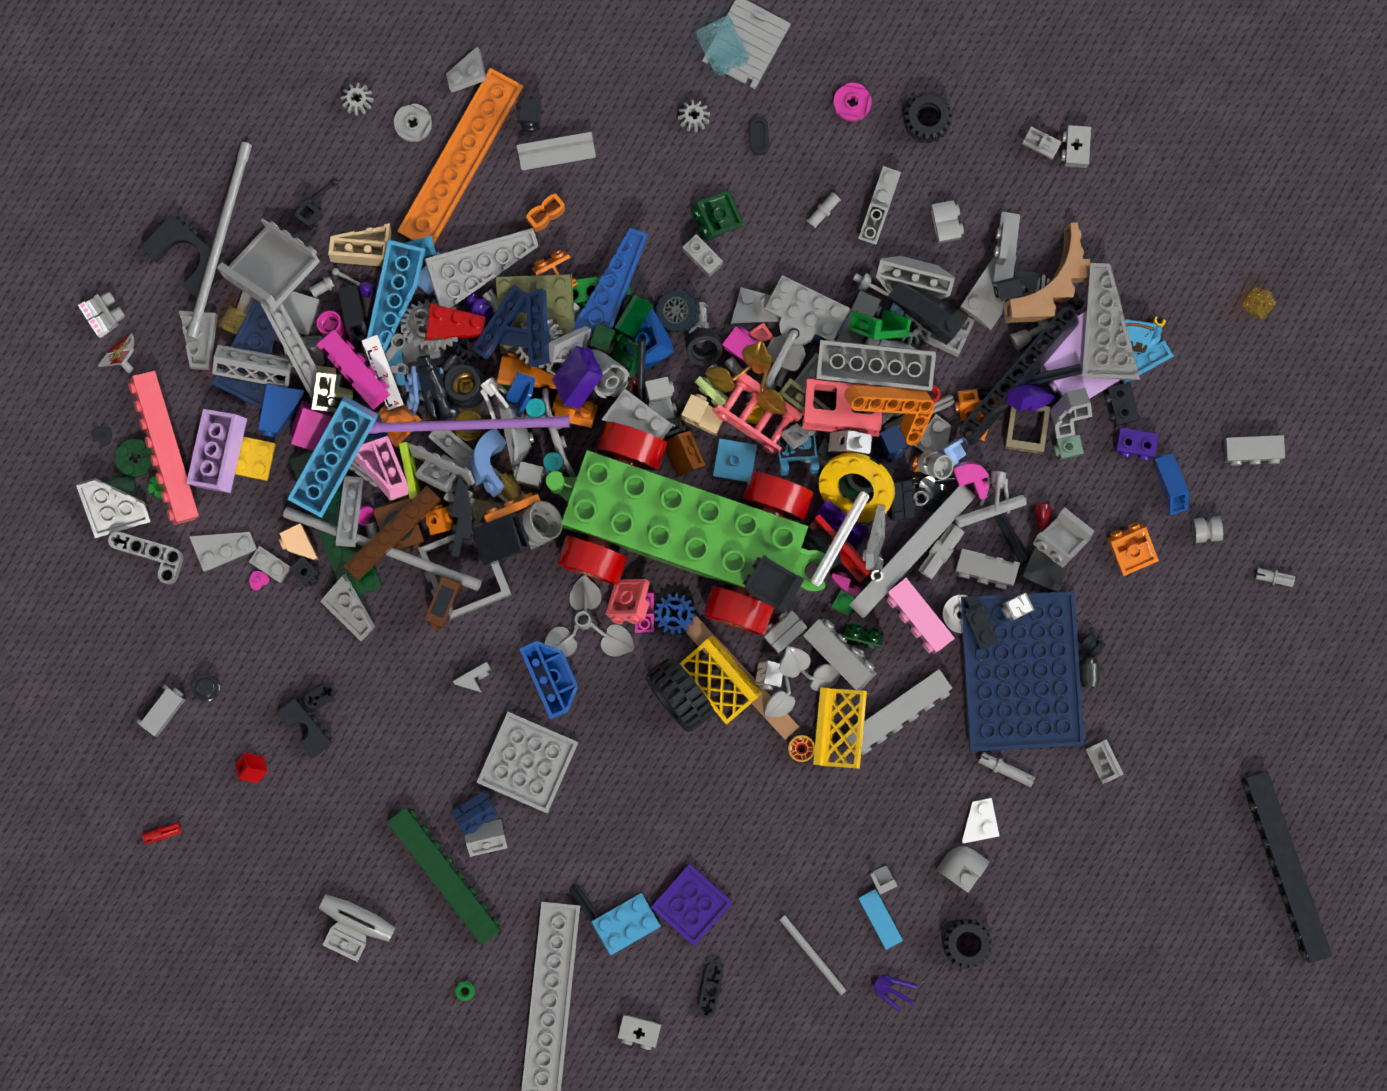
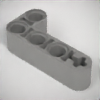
M121 532L110 534L108 542L112 548L160 562L158 579L168 585L176 582L183 562L181 551ZM120 537L121 540L127 542V545L117 544L114 541ZM139 541L141 548L139 551H134L133 544ZM154 547H158L160 552L157 556L153 557L151 550ZM173 552L178 554V559L175 562L169 560V556ZM170 570L172 578L166 581L163 577L164 573Z

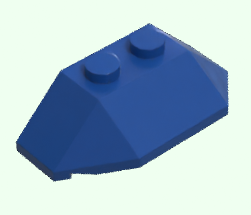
M539 641L519 648L550 720L568 712L578 685L563 651Z

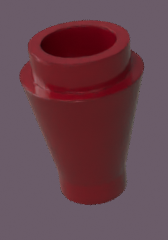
M1036 503L1033 511L1037 531H1044L1049 526L1052 508H1050V503Z

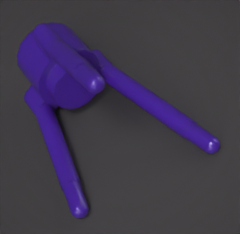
M880 975L872 988L876 990L875 994L881 996L897 1011H900V1008L885 994L890 992L912 1005L915 1004V1001L892 989L890 982L915 989L918 986L891 978L888 975L884 977Z

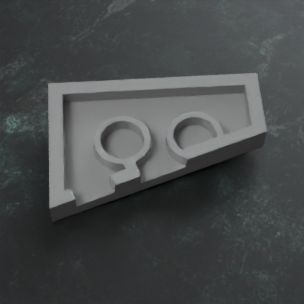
M179 311L190 368L210 370L218 315L216 313L204 312L197 340H192L186 337V333L193 312Z
M882 505L877 506L870 538L867 541V550L863 552V561H866V569L868 570L874 569L885 539V506Z
M251 532L189 536L203 572L257 550Z

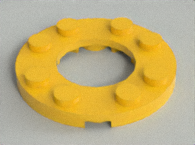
M843 453L828 461L819 477V490L824 502L828 499L845 514H848L853 502L849 498L842 496L838 483L840 478L846 474H859L870 481L874 489V496L865 504L856 522L874 521L878 505L885 506L886 514L894 500L895 487L889 472L883 465H878L870 460L869 456L859 453Z

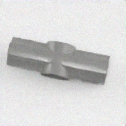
M951 523L940 540L938 539L929 551L928 557L924 560L918 571L932 580L942 564H945L954 551L953 548L962 538L964 531Z

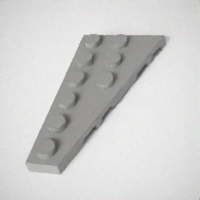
M531 228L424 259L437 304L447 308L453 307L536 249L538 242L534 229Z
M1091 263L1082 377L1140 380L1112 267L1106 263Z

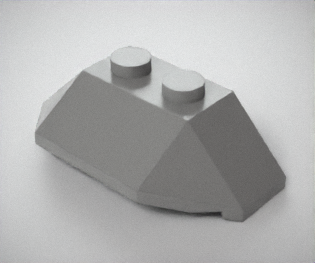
M903 256L881 258L876 278L888 293L900 282L940 299L950 296L955 280L954 276L938 265Z
M497 397L501 419L529 418L528 413L524 414V411L521 417H517L519 406L507 402L509 407L506 408ZM504 428L513 471H515L516 465L520 466V462L525 460L532 449L531 444L534 443L532 432H528V428Z

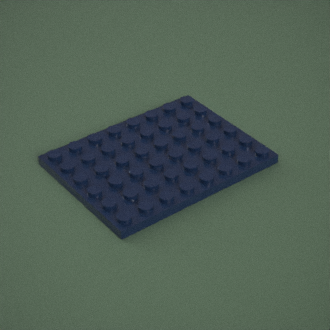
M1074 591L1027 594L1034 610L1013 621H1010L1009 618L1006 619L1003 615L1002 604L1021 594L973 596L976 603H981L982 607H984L998 640L997 643L981 650L978 648L964 615V609L967 608L964 601L966 597H959L969 752L1085 745Z

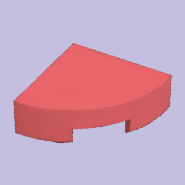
M764 322L749 332V336L754 340L757 338L767 342L774 338Z

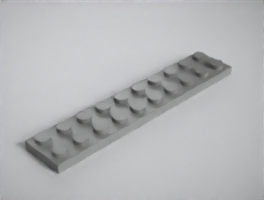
M541 902L521 1091H561L580 914L579 905Z

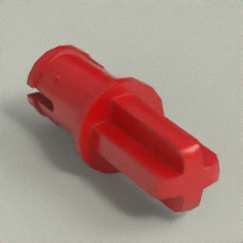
M179 823L164 827L158 826L155 830L142 833L143 841H145V845L159 840L164 841L167 837L181 833V826Z

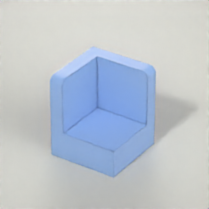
M962 438L955 439L938 450L939 453L951 457L954 466L959 463L958 460L966 456L961 446Z

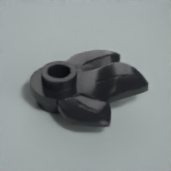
M926 476L920 481L919 487L915 488L913 500H915L916 505L923 506L927 511L935 512L942 505L939 499L949 489L942 483H935L934 477ZM919 493L924 494L922 499L917 498Z

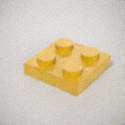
M243 437L235 474L268 481L276 444Z

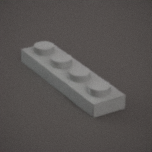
M344 477L336 546H356L364 484L363 477Z

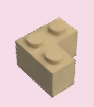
M691 394L681 415L682 420L716 436L723 423L712 412L716 406H710L709 402L706 401L707 398L700 394H696V396Z

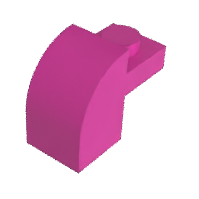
M964 461L956 464L953 471L958 485L963 486L973 482L980 500L986 498V492L989 491L986 480L982 481V479L989 477L986 470L974 461Z

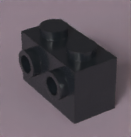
M521 97V107H517L516 112L517 122L520 123L521 128H524V131L536 132V130H540L541 99Z
M1130 382L1106 389L1104 399L1106 404L1110 405L1109 418L1111 423L1114 422L1115 426L1136 422L1140 419Z

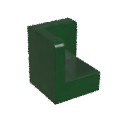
M598 324L590 341V348L600 349L608 355L616 331Z

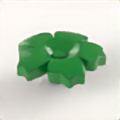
M151 477L149 479L151 484L148 485L147 491L149 494L154 493V496L158 499L162 498L161 492L163 489L161 484L157 483L156 477Z

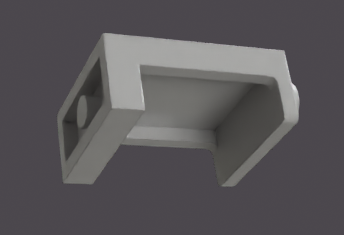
M1064 508L1059 513L1057 519L1037 535L1033 544L1050 557L1053 562L1063 568L1090 541L1095 531L1068 509Z

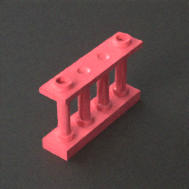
M744 373L733 381L736 383V387L724 406L718 405L712 412L716 414L718 419L727 421L762 445L766 452L776 454L782 449V447L777 445L782 432L785 431L789 423L799 421L803 413L784 401L788 412L781 414L783 420L771 439L761 434L773 413L765 411L755 428L745 423L757 404L756 394L760 392L761 384ZM746 390L751 394L752 398L738 418L729 411L741 392Z

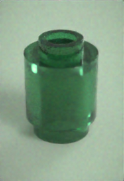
M112 476L111 480L107 482V484L129 495L136 493V478H131V476Z

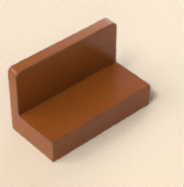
M691 431L678 434L666 441L668 443L666 451L678 477L706 466Z

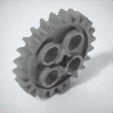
M426 299L425 304L418 301V306L412 304L411 309L407 308L406 314L401 319V333H403V338H407L408 344L413 342L414 348L420 345V350L427 347L429 352L431 348H435L438 351L439 347H442L445 350L446 344L452 346V341H458V337L424 341L428 307L430 304L438 305L435 299H433L432 303H429Z

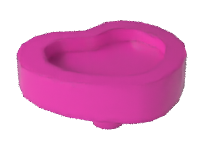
M370 506L360 507L359 524L362 526L367 525L370 518L374 516V511Z
M254 571L250 576V586L253 590H259L262 585L269 583L270 578L264 572Z

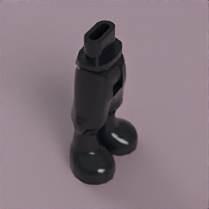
M430 355L417 357L418 366L416 369L422 397L427 406V420H446L460 413L458 405H450L447 401L443 379L438 368L435 366V362L431 361Z

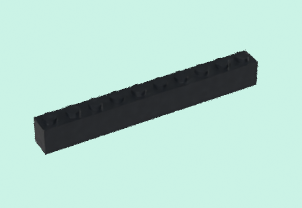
M1263 771L1243 778L1242 788L1244 793L1250 797L1251 801H1248L1251 812H1255L1257 817L1254 820L1257 830L1262 832L1263 838H1261L1264 849H1268L1270 856L1267 859L1270 867L1275 869L1276 875H1274L1276 885L1281 886L1283 892L1280 894L1281 900L1284 905L1287 904L1289 912H1287V917L1296 929L1293 931L1296 941H1300L1302 947L1300 949L1301 957L1307 963L1331 957L1332 953L1269 772Z

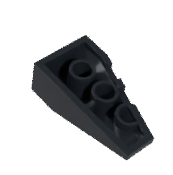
M900 282L897 283L887 296L888 299L945 345L956 336L969 317L954 304Z

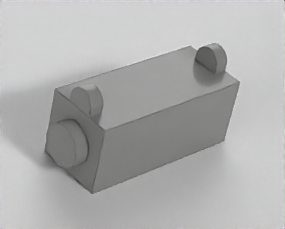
M164 685L162 687L165 690L145 718L143 720L138 718L136 721L153 736L158 737L185 701L182 697L183 693L175 687L172 690Z

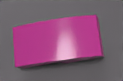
M837 571V574L833 573L831 579L840 589L854 598L863 590V588L855 585L850 588L851 579H848V575Z
M654 591L647 592L645 600L649 602L646 617L645 620H640L638 624H635V633L654 632Z

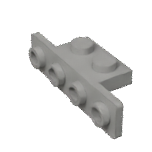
M1001 213L1000 225L996 231L998 243L994 249L996 260L993 282L1013 278L1020 222L1019 214Z
M409 445L412 455L424 462L415 473L418 479L445 492L450 490L458 478L471 485L475 483L472 472L468 468H461L451 460L446 461L436 453L427 452L422 446Z

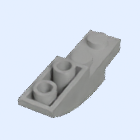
M883 166L858 239L877 244L901 172Z

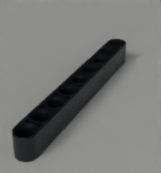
M1063 307L963 422L959 428V434L966 444L973 445L977 443L1009 406L1006 403L1008 392L1003 393V390L1005 388L1013 389L1027 385L1077 327L1079 318L1072 307ZM1067 316H1073L1072 319L1065 320ZM1055 330H1061L1057 335H1053ZM1048 344L1047 348L1040 349L1042 345ZM1030 359H1036L1034 363L1028 364ZM1023 373L1022 377L1015 378L1017 374ZM998 402L997 406L990 407L992 403ZM980 417H986L984 421L978 422ZM973 431L971 436H965L967 432Z

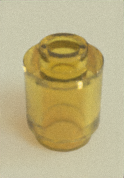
M504 473L498 477L504 485L501 493L505 499L512 501L522 495L521 487L512 474Z

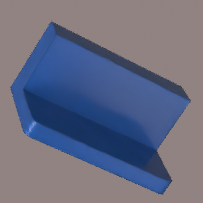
M519 372L515 375L505 395V401L519 405L517 417H521L527 406L535 383L534 377Z

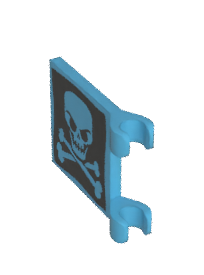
M815 434L809 436L807 442L794 450L782 436L777 442V445L782 447L778 452L780 475H788V462L810 460L811 473H818L820 466Z

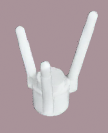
M491 377L480 385L483 389L480 392L485 399L492 419H496L487 394L490 397L495 394L506 408L509 405L498 392L501 390L506 395L507 390Z

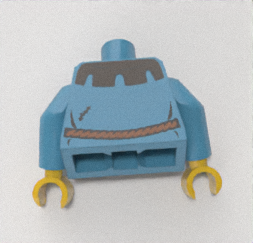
M1155 317L1152 323L1125 319L1135 360L1137 359V353L1146 354L1147 351L1152 350L1160 341L1162 327L1166 322L1165 319H1163L1161 324L1157 322V317Z

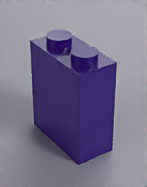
M575 346L552 378V381L563 404L579 409L601 380L603 373L591 349Z

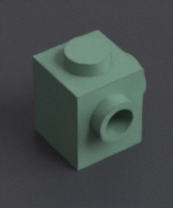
M1080 435L1058 439L1055 441L1056 445H1053L1054 454L1059 456V460L1084 454Z

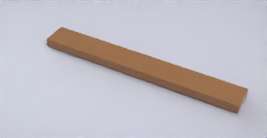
M697 616L691 619L694 625L687 626L688 632L683 629L698 647L712 635L718 640ZM718 640V642L723 646V648L729 653V655L735 660V662L740 666V668L746 673V675H747V676L752 680V682L755 684V680H756V679L743 667V665L731 654V652ZM703 648L702 651L709 657V653ZM756 685L763 694L751 704L786 740L799 726L788 714L780 717L764 716L766 704L771 696L766 690L761 689L762 686Z

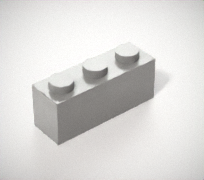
M1284 435L1232 437L1223 440L1225 463L1230 462V466L1242 465V462H1249V465H1259L1261 461H1268V464H1279L1280 460L1285 459Z

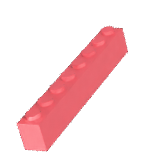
M152 371L132 376L128 383L131 394L134 393V407L141 416V419H139L140 427L142 430H145L147 436L145 437V443L152 453L150 455L151 463L153 466H156L157 483L161 484L163 489L161 496L163 502L167 503L168 519L172 521L173 525L196 520L199 515L190 485L186 484V472L156 373Z

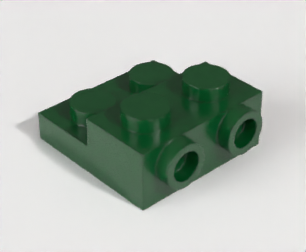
M729 190L697 201L692 206L691 215L694 220H698L700 235L705 237L707 241L744 225Z

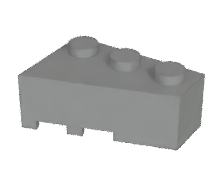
M626 389L622 391L602 418L603 421L626 425L654 435L662 440L674 425Z
M961 549L955 572L959 573L958 577L969 579L970 577L977 578L978 583L988 585V582L996 584V588L1006 590L1007 587L1011 588L1014 585L1020 563L1015 561L1011 563L1004 561L1003 558H993L986 556V554Z

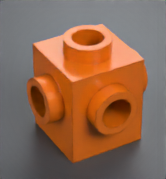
M977 389L958 391V402H955L956 414L959 413L961 421H965L982 402V400H979Z
M442 504L437 505L426 515V524L431 535L453 529L454 518L448 512L449 506L443 508Z

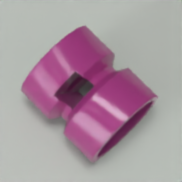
M326 311L318 317L317 327L324 338L335 330L343 340L345 339L347 330L344 322L336 312Z

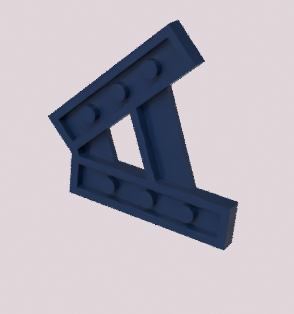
M514 285L472 349L488 360L498 344L527 348L529 350L530 366L536 367L550 363L546 291L539 289L526 293ZM519 312L527 313L528 329L510 327Z

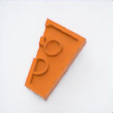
M532 493L521 497L522 501L515 503L512 500L503 504L505 508L497 510L496 507L486 511L487 515L482 518V522L486 524L505 515L523 510L536 502H540L538 494L533 496Z

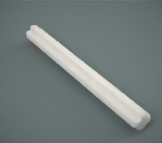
M864 491L858 494L814 573L811 583L815 586L822 584L868 501L869 495Z

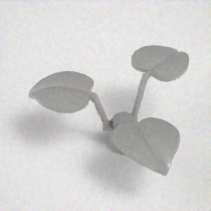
M582 576L573 586L569 598L573 609L582 610V612L575 616L576 625L572 634L570 635V631L565 627H555L548 633L545 644L563 651L565 657H568L577 649V642L573 637L576 635L578 628L586 630L592 627L604 636L601 640V648L605 654L617 657L631 652L634 649V642L630 633L624 627L616 624L610 625L606 633H604L592 623L587 609H595L600 604L602 595L600 589L587 576Z
M786 646L779 669L785 678L787 692L778 691L770 697L764 710V716L780 717L788 714L793 709L795 699L790 695L791 690L788 677L794 678L801 672L808 679L812 680L810 687L815 691H820V688H831L834 686L841 674L831 664H823L814 671L813 676L809 675L804 671L810 665L809 655L799 648Z

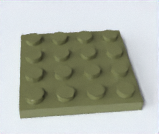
M572 274L496 277L498 308L514 285L526 293L543 289L547 295V317L553 320V324L559 325L557 331H563L559 337L575 331ZM519 312L510 327L522 328L520 323H527V313ZM500 344V353L515 352L519 349L515 346Z

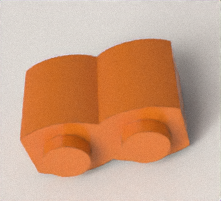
M557 194L550 195L542 202L541 206L534 207L529 211L526 216L527 222L535 232L541 231L547 227L550 220L557 219L563 214L565 204Z

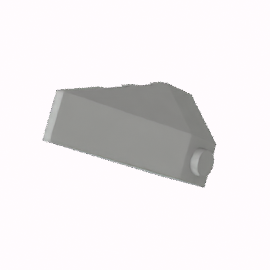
M993 257L960 307V310L990 330H992L1001 316L1003 304L1005 303V300H996L992 286L996 257Z

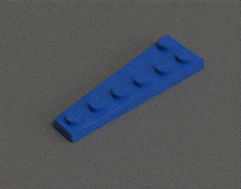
M632 228L628 230L615 256H613L608 268L589 297L587 304L575 321V330L587 326L591 328L590 336H593L598 324L610 329L614 328L649 236L648 234Z

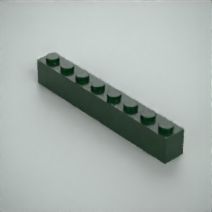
M404 808L387 823L475 938L483 945L501 931L499 928L501 926L500 922L495 916L491 918L487 913L489 908L483 900L481 902L475 897L477 892L471 885L467 887L464 883L466 878L461 871L454 870L451 866L454 864L448 855L444 856L440 851L442 849L441 845L436 839L432 841L428 836L430 834L428 828L424 824L420 825L416 819L419 817L412 808L410 810Z

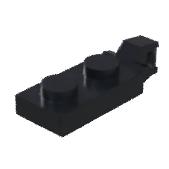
M973 595L964 598L967 606L964 609V615L978 648L981 650L997 643V637L984 607H982L981 603H976Z

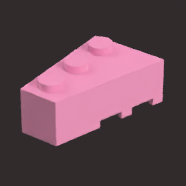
M386 436L362 444L354 460L390 500L408 495V485L389 437Z

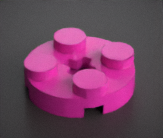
M848 83L839 88L835 93L833 101L836 114L850 122L862 120L869 113L872 103L869 92L863 85L858 83ZM855 98V102H858V104L851 107L847 100Z

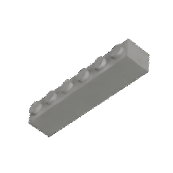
M937 670L864 721L862 756L872 749L870 745L875 742L879 745L887 739L886 734L891 731L896 733L903 728L902 723L906 720L912 722L919 717V711L922 709L925 711L935 706L933 703L935 700L940 698L942 701L951 694L949 690L952 687L940 670ZM854 733L847 738L851 745L856 742V735Z

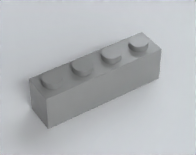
M818 619L803 636L855 690H862L877 674L873 670L875 667L868 660L864 661L861 658V652L854 646L851 647L847 643L848 639H845L842 633L838 634L834 630L835 626L829 620Z

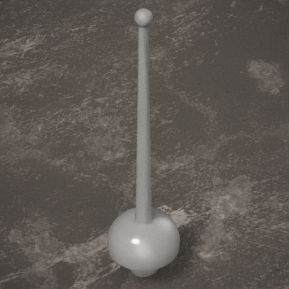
M866 272L863 277L857 273L855 274L853 280L859 283L858 290L863 291L870 287L886 296L890 294L872 284V278L869 273Z

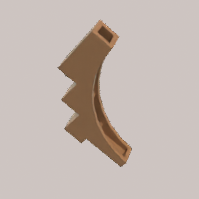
M1070 223L1063 228L1064 247L1062 258L1057 271L1048 284L1036 293L1021 298L1009 299L1003 304L1006 323L1049 321L1056 314L1054 302H1067L1074 297L1075 287L1072 283H1085L1089 280L1091 263L1090 259H1083L1084 250L1081 247V230L1078 228V223Z

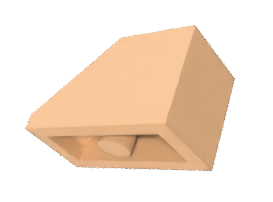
M302 524L279 533L281 536L279 542L283 550L287 549L291 553L314 561L319 559Z

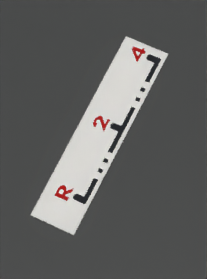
M378 335L362 340L371 367L377 373L375 377L378 380L382 378L389 386L386 390L391 395L384 400L388 411L404 405Z

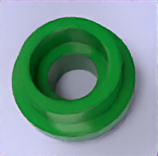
M460 982L455 988L457 998L462 1001H468L474 996L475 989L470 982ZM463 987L468 988L469 992L467 995L462 994L461 990Z

